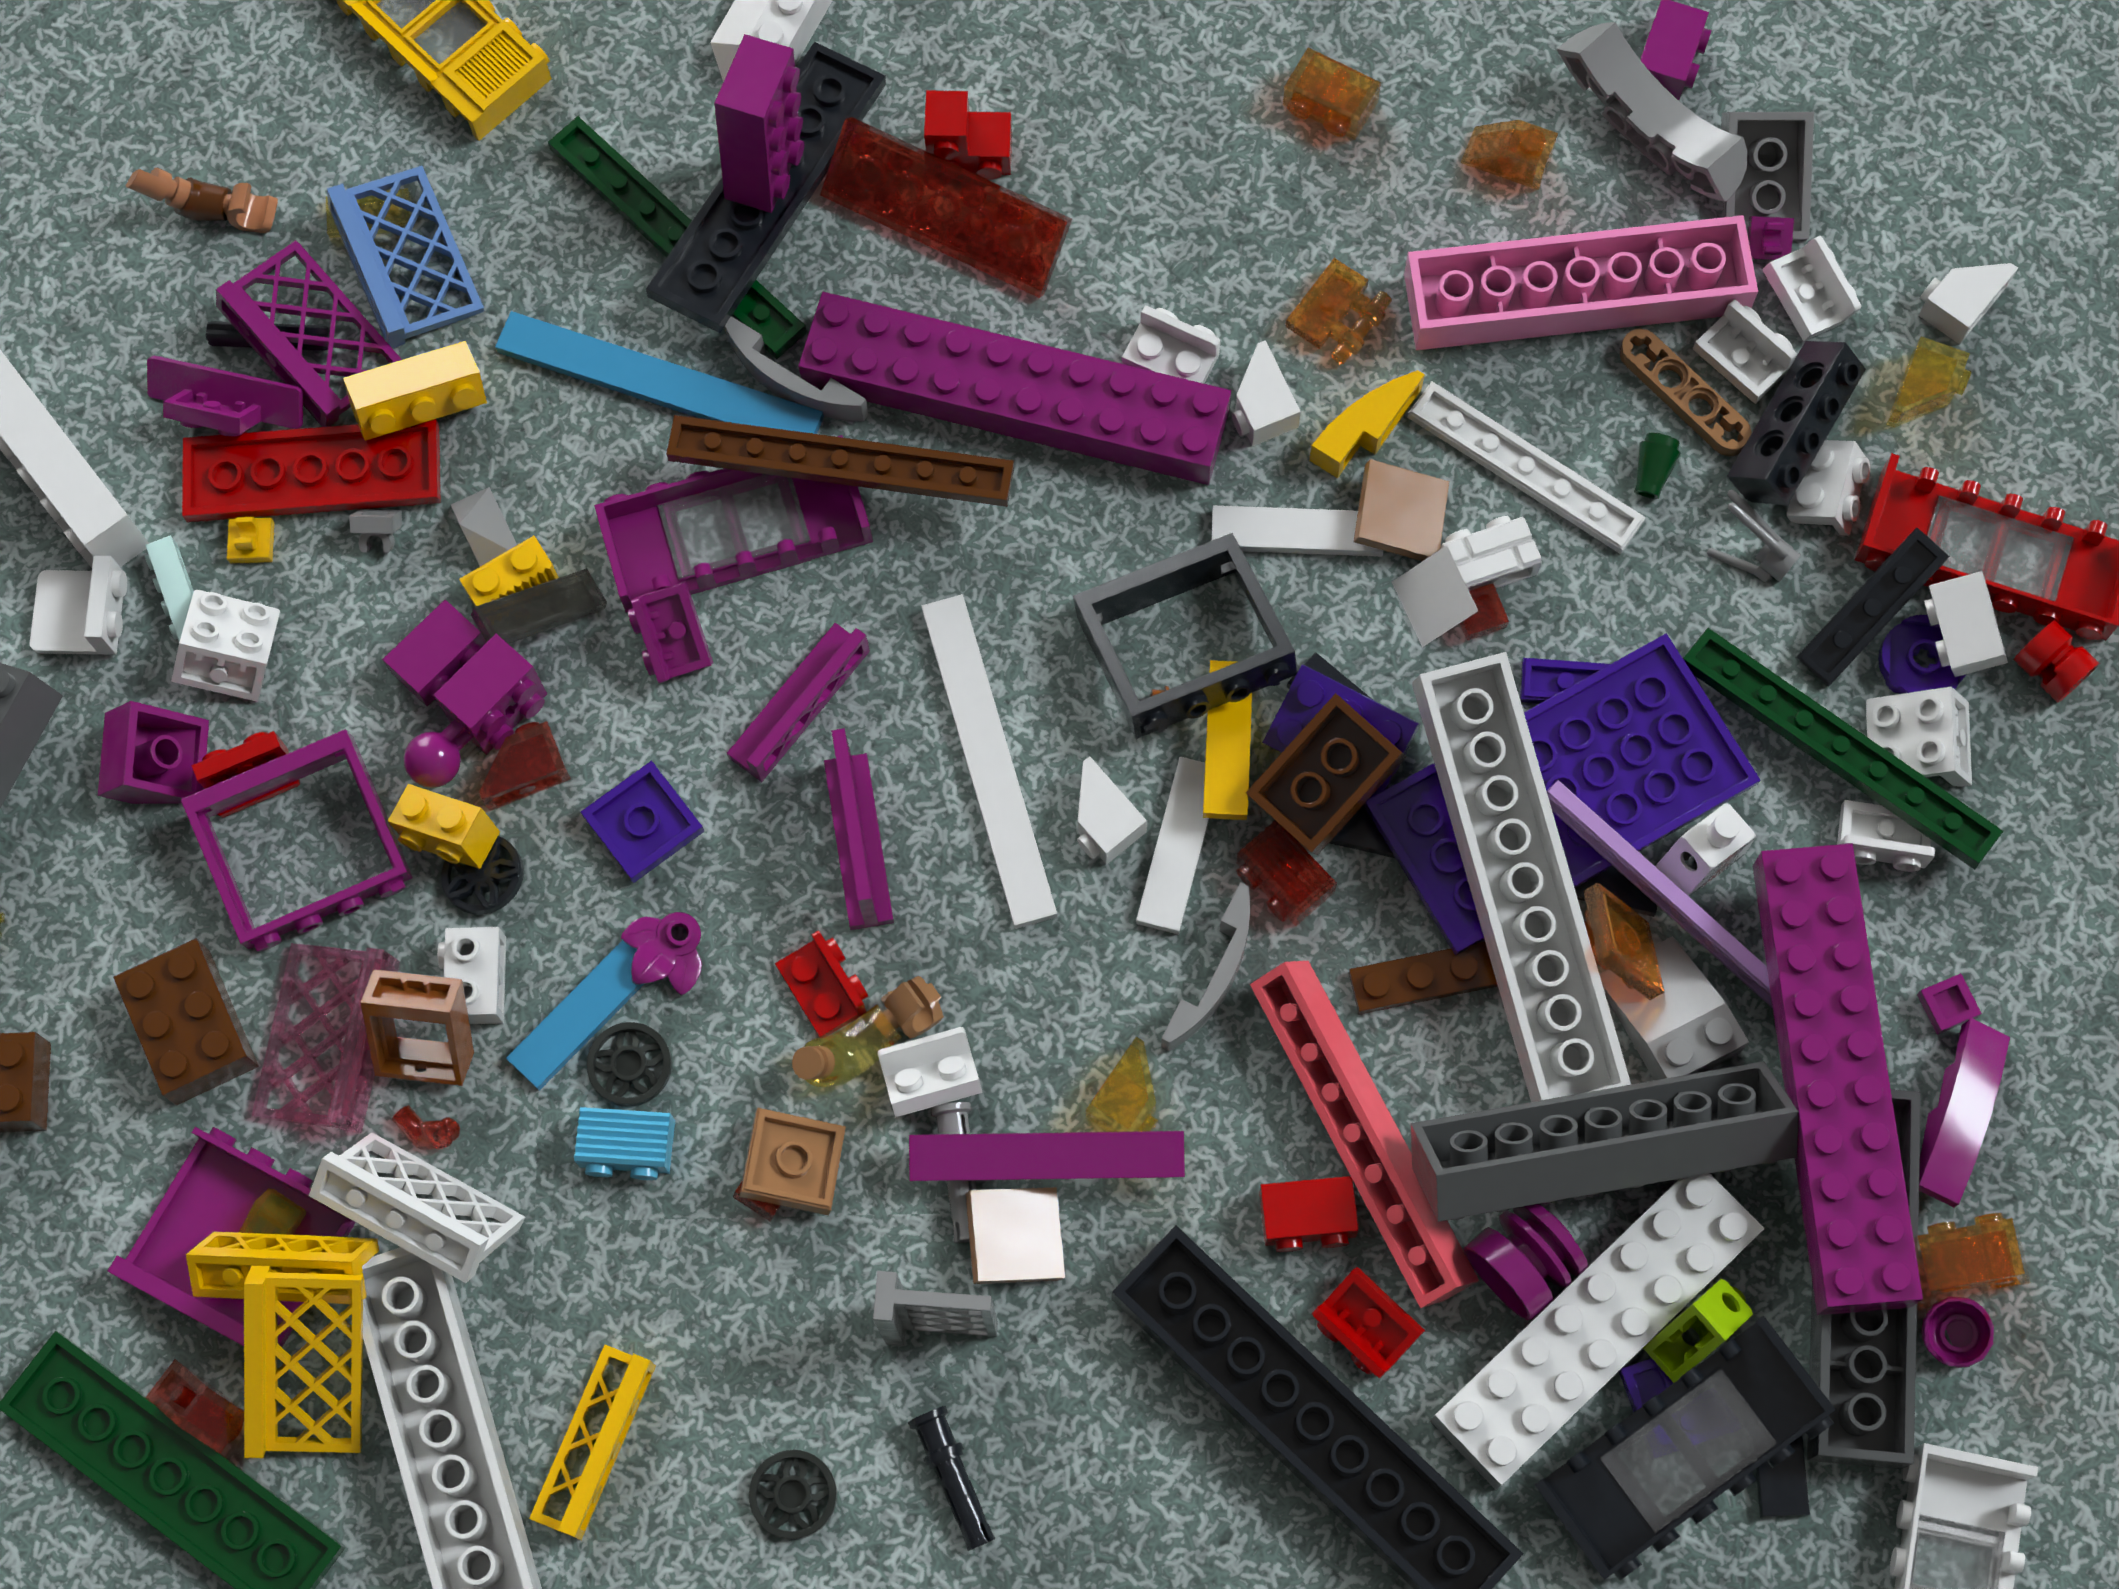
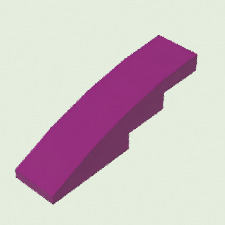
M1970 1018L1961 1025L1955 1062L1944 1070L1938 1106L1928 1113L1919 1159V1191L1953 1208L1959 1205L1976 1163L1994 1108L2010 1041L2009 1036L1973 1018Z

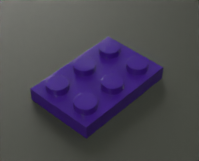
M1301 665L1262 742L1283 752L1335 693L1404 755L1421 724L1306 665ZM1399 766L1370 798L1388 789Z

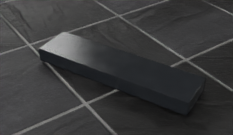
M1916 527L1795 658L1829 687L1950 556Z

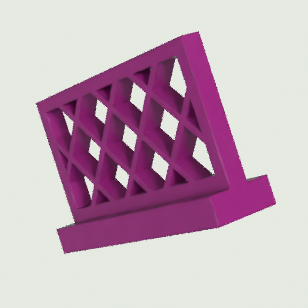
M297 240L236 282L232 283L228 280L216 289V307L284 384L298 386L303 389V406L322 427L332 426L339 420V415L351 407L348 395L340 400L329 387L330 375L348 377L367 371L361 370L363 351L380 353L389 363L402 360ZM296 256L306 268L305 280L280 277L281 265ZM273 270H275V276L268 275ZM310 273L317 281L310 280ZM255 283L273 285L272 303L253 301L245 290ZM278 286L304 289L302 307L277 304ZM309 290L327 292L333 298L332 311L308 308ZM339 305L344 312L337 311V306ZM263 311L270 312V319ZM275 313L301 316L299 334L280 332L274 325ZM306 317L331 320L329 338L304 335ZM336 321L355 323L361 330L360 342L334 339ZM365 336L371 341V343L364 342ZM290 342L298 343L297 350ZM303 344L328 347L327 365L308 363L302 356ZM333 348L359 351L357 369L331 366ZM318 373L325 374V381L318 375Z
M845 728L831 730L836 758L824 760L849 927L850 930L892 924L894 923L868 756L867 753L851 755Z

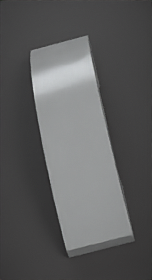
M732 316L729 318L725 325V331L732 349L750 374L769 391L782 399L822 411L824 417L844 421H865L869 413L865 398L830 378L822 390H819L764 356L766 350L762 335Z
M1240 882L1221 919L1220 932L1232 937L1198 1007L1181 999L1161 1038V1048L1171 1051L1192 1037L1212 1017L1232 987L1244 956L1248 937L1250 895L1247 885Z

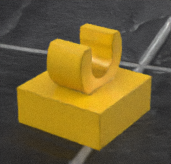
M236 517L235 519H229L227 560L230 564L273 562L274 521L272 518Z

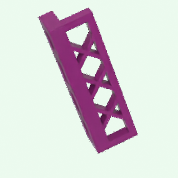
M834 623L727 752L728 758L760 782H763L870 652L866 634L857 628L852 633H849L840 625Z

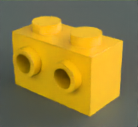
M411 784L406 786L388 819V823L399 834L398 841L404 846L418 852L424 850L436 854L450 863L458 864L460 862L478 869L482 867L500 833L499 829L481 807Z

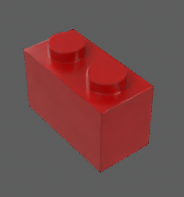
M1351 1176L1260 1185L1259 1196L1265 1246L1275 1245L1276 1252H1293L1302 1250L1303 1242L1321 1241L1322 1248H1337L1349 1245L1348 1238H1356L1358 1222Z

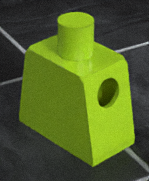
M1720 1279L1652 1338L1643 1349L1675 1383L1682 1375L1695 1367L1753 1315L1752 1309L1748 1306L1744 1294L1738 1288L1730 1286L1726 1280ZM1690 1327L1698 1333L1700 1338L1694 1346L1688 1345L1681 1335Z

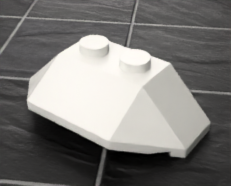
M735 0L710 42L723 82L744 34L793 48L796 65L833 0Z

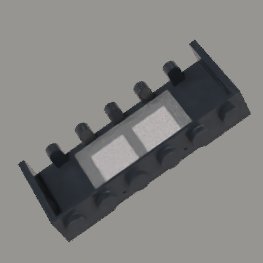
M1762 1316L1740 1335L1728 1341L1717 1352L1698 1366L1690 1369L1679 1380L1648 1400L1641 1408L1622 1422L1613 1426L1587 1448L1567 1460L1560 1468L1537 1482L1535 1486L1602 1578L1605 1580L1614 1573L1620 1581L1642 1565L1637 1556L1652 1545L1658 1553L1678 1539L1680 1535L1675 1528L1689 1517L1697 1525L1716 1511L1718 1506L1713 1500L1729 1489L1735 1497L1754 1483L1757 1479L1752 1474V1471L1767 1461L1774 1468L1796 1451L1790 1443L1802 1434L1806 1433L1810 1440H1812L1833 1425L1834 1422L1828 1415L1836 1409L1765 1316Z

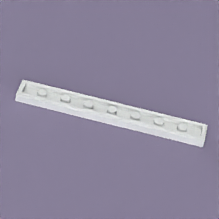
M963 594L921 605L1014 928L1018 929L1057 918L1055 904Z

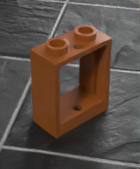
M373 969L360 1004L375 1076L462 1086L474 1055L462 979ZM394 1019L445 1024L448 1042L397 1037ZM419 1069H426L424 1072H417Z

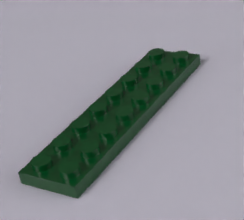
M55 1331L0 1401V1410L234 1589H315L346 1548L60 1332Z

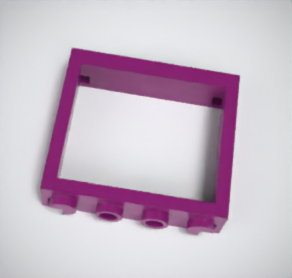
M346 729L181 799L239 942L247 949L255 947L258 952L270 949L282 942L280 936L295 929L298 934L312 931L323 924L321 918L338 911L340 916L353 913L364 907V899L378 893L381 898L397 894L405 889L404 882L413 878L392 826L388 823V817L354 737ZM346 759L392 869L255 928L212 826L210 817Z

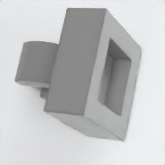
M358 510L350 515V533H362L358 542L360 551L368 552L370 550V539L372 536H378L382 539L384 553L392 551L395 545L393 533L402 526V510Z

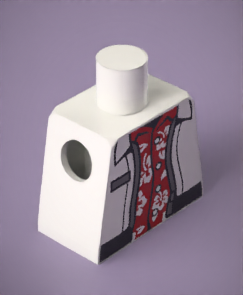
M1725 803L1683 834L1655 867L1690 897L1744 856L1755 840L1756 835L1733 807ZM1693 856L1697 862V869L1690 868L1685 861H1688Z

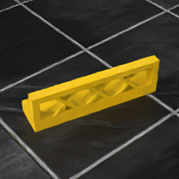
M214 1231L186 1254L193 1297L244 1299V1282L251 1266H271V1272L363 1275L362 1266L379 1252L377 1238ZM363 1276V1299H365L367 1295ZM278 1287V1301L305 1302L307 1300L296 1287ZM312 1288V1289L316 1292V1291H317L318 1289H320V1288ZM331 1288L321 1298L327 1303L351 1304L352 1289Z
M604 1344L529 1517L530 1520L582 1541L656 1368V1365L651 1360L634 1353L630 1355ZM610 1358L628 1364L619 1388L609 1392L603 1374ZM600 1384L604 1395L593 1399ZM606 1401L609 1412L600 1432L590 1436L584 1420L586 1413L590 1407ZM581 1427L585 1438L574 1443ZM588 1445L590 1456L581 1476L571 1479L565 1464L567 1457L571 1451ZM562 1471L566 1482L555 1487ZM568 1488L571 1500L562 1521L544 1515L543 1513L551 1495Z

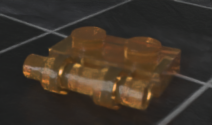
M1334 258L1287 318L1286 328L1319 349L1331 337L1338 343L1331 353V357L1337 363L1344 364L1351 354L1356 355L1365 344L1363 338L1373 326H1379L1385 318V310L1392 302V298L1384 291H1379L1372 300L1364 296L1363 293L1368 287L1369 280ZM1352 309L1360 316L1353 326L1349 328L1341 323V321Z

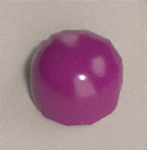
M1949 1296L1934 1303L1923 1317L1921 1328L1923 1343L1931 1355L1946 1366L1968 1368L1984 1360L1993 1346L1994 1325L1987 1311L1972 1299ZM1945 1330L1949 1335L1952 1345L1947 1341L1945 1337Z

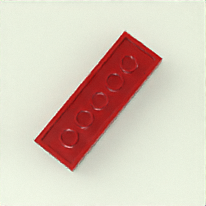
M436 419L366 441L358 424L250 432L240 436L210 435L183 438L182 516L186 522L441 503L439 424Z

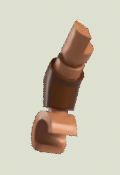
M158 167L154 168L151 173L141 169L136 170L125 185L127 188L157 201H162L165 198V203L173 207L176 214L195 221L228 220L232 226L239 230L257 233L270 232L278 204V198L269 195L256 196L250 194L252 187L249 183L236 184L231 192V189L228 187L202 182L192 177L186 180L180 177L172 179L171 173Z

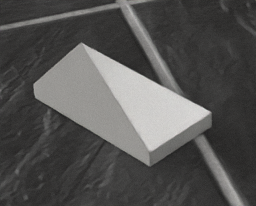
M490 487L451 504L479 566L484 565L517 545Z

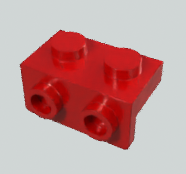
M275 731L270 733L259 732L250 735L243 741V744L232 749L212 751L206 754L202 761L191 766L197 781L206 789L286 755L289 751ZM300 779L217 815L224 818L298 787L301 783Z
M1358 1267L1354 1268L1331 1295L1312 1312V1316L1319 1321L1317 1327L1322 1334L1333 1342L1337 1343L1340 1341L1352 1353L1351 1359L1359 1369L1366 1374H1374L1378 1378L1385 1375L1425 1332V1329Z

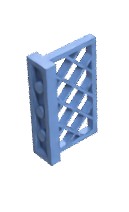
M423 166L346 190L343 184L327 188L330 213L382 335L392 349L405 344V339L484 312L482 302ZM418 181L422 190L417 204L396 196L402 185ZM372 195L385 202L376 217L360 210L357 200ZM425 202H427L429 209L423 207ZM391 204L412 212L405 228L384 220ZM419 215L436 222L438 229L432 240L411 231ZM366 222L373 225L370 231ZM379 228L400 236L393 252L375 245L374 238ZM441 236L445 245L438 243ZM406 240L428 248L420 264L399 256ZM434 251L452 259L453 265L448 275L427 267ZM381 258L388 260L386 266H384ZM394 264L416 272L408 288L391 282L389 275ZM456 273H458L461 281L454 279ZM422 275L443 283L436 300L415 292ZM449 287L466 293L471 304L456 309L442 303ZM397 294L404 296L401 303ZM410 299L431 308L426 319L409 324L404 311Z

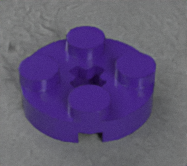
M1914 615L1904 619L1900 624L1894 626L1882 641L1879 649L1878 663L1880 672L1885 679V684L1892 692L1904 694L1945 687L1956 689L1966 676L1965 674L1955 677L1950 665L1942 667L1935 643L1943 640L1939 624L1931 626L1928 615ZM1920 649L1927 650V656L1935 659V664H1929L1927 668L1921 667L1914 661L1913 656H1917Z

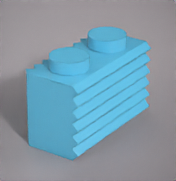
M580 1107L574 1161L580 1168H586L585 1174L589 1176L612 1177L613 1170L631 1171L630 1177L634 1179L657 1180L658 1173L670 1174L675 1119L671 1113Z

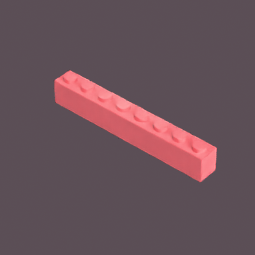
M1308 960L1284 962L1251 983L1250 986L1419 1307L1423 1308L1443 1302L1478 1282L1479 1279L1448 1221H1437L1412 1169V1154Z

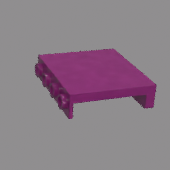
M194 1127L191 1133L199 1138L126 1259L117 1255L107 1272L244 1346V1299L193 1297L186 1254L214 1231L251 1233L248 1227L270 1196H275L300 1214V1217L287 1235L348 1237L356 1222L310 1197V1187L314 1182L310 1178L289 1168L286 1175L271 1168L275 1162L274 1159L252 1147L247 1154L233 1147L237 1140L215 1127H212L209 1134ZM279 1301L291 1313L304 1303ZM278 1315L279 1325L284 1320ZM291 1326L278 1335V1344L281 1347L284 1346L293 1330Z

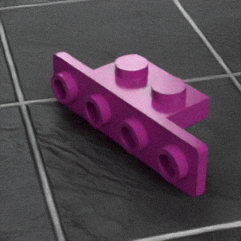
M155 355L147 359L148 396L164 400L163 418L180 421V424L184 427H208L217 429L218 433L224 436H240L259 422L298 429L303 425V389L301 387Z

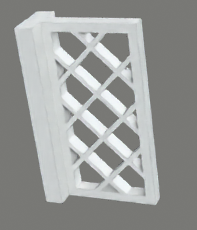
M372 1132L341 1155L330 1152L323 1157L309 1196L464 1283H467L475 1276L479 1263L520 1229L525 1219V1216ZM373 1151L385 1159L370 1158L368 1152ZM377 1172L392 1173L395 1178L379 1177ZM408 1175H416L423 1180L409 1179ZM416 1194L432 1195L433 1199L417 1198ZM446 1196H453L461 1201H449ZM455 1215L471 1216L472 1221L457 1220ZM485 1217L494 1218L501 1223L487 1222Z

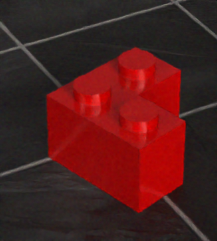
M926 90L924 139L929 174H936L943 179H955L960 174H975L986 180L998 179L1001 175H1011V112H970L968 91Z

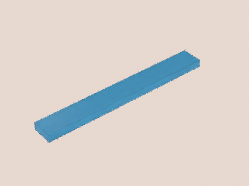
M513 311L510 312L495 346L497 353L701 419L817 434L824 418L822 411Z

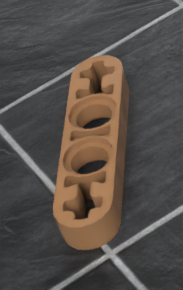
M1635 329L1627 333L1622 341L1619 352L1624 365L1715 451L1729 457L1739 455L1752 433L1749 423L1655 334L1645 329ZM1633 344L1638 347L1642 344L1647 345V357L1642 353L1636 356L1631 353ZM1657 357H1661L1662 359L1655 364L1652 371H1649L1650 362L1653 361L1655 363ZM1664 370L1674 371L1680 376L1681 384L1673 388L1665 387L1660 383L1658 374ZM1693 399H1704L1710 404L1712 411L1706 416H1697L1690 411L1688 403ZM1719 413L1722 414L1723 417L1720 423L1716 422L1712 429L1709 428L1708 425L1714 422ZM1724 429L1728 432L1736 429L1739 432L1737 441L1734 439L1728 442L1722 439L1725 432Z

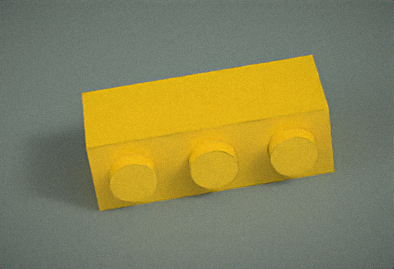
M466 341L343 378L353 414L365 441L487 403L480 371Z

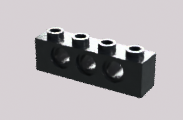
M1805 341L1727 475L1746 500L1753 503L1789 504L1866 370L1846 342Z

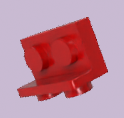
M818 930L811 934L813 941L779 960L775 965L820 1040L866 1014L867 1011L862 1000L869 996L856 974L848 978L840 963L845 961L846 958L834 938L832 937L825 941Z

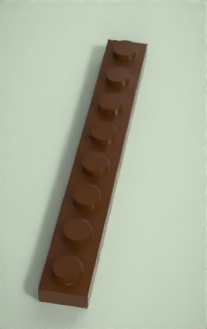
M674 415L666 453L668 461L1005 507H1008L1014 473V460Z

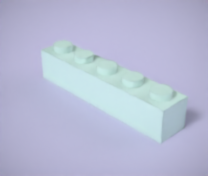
M170 535L146 544L148 555H145V560L149 569L155 571L156 578H153V583L157 592L163 594L164 601L161 602L163 611L167 617H171L173 624L169 625L170 632L175 640L178 639L180 641L194 590L178 545Z

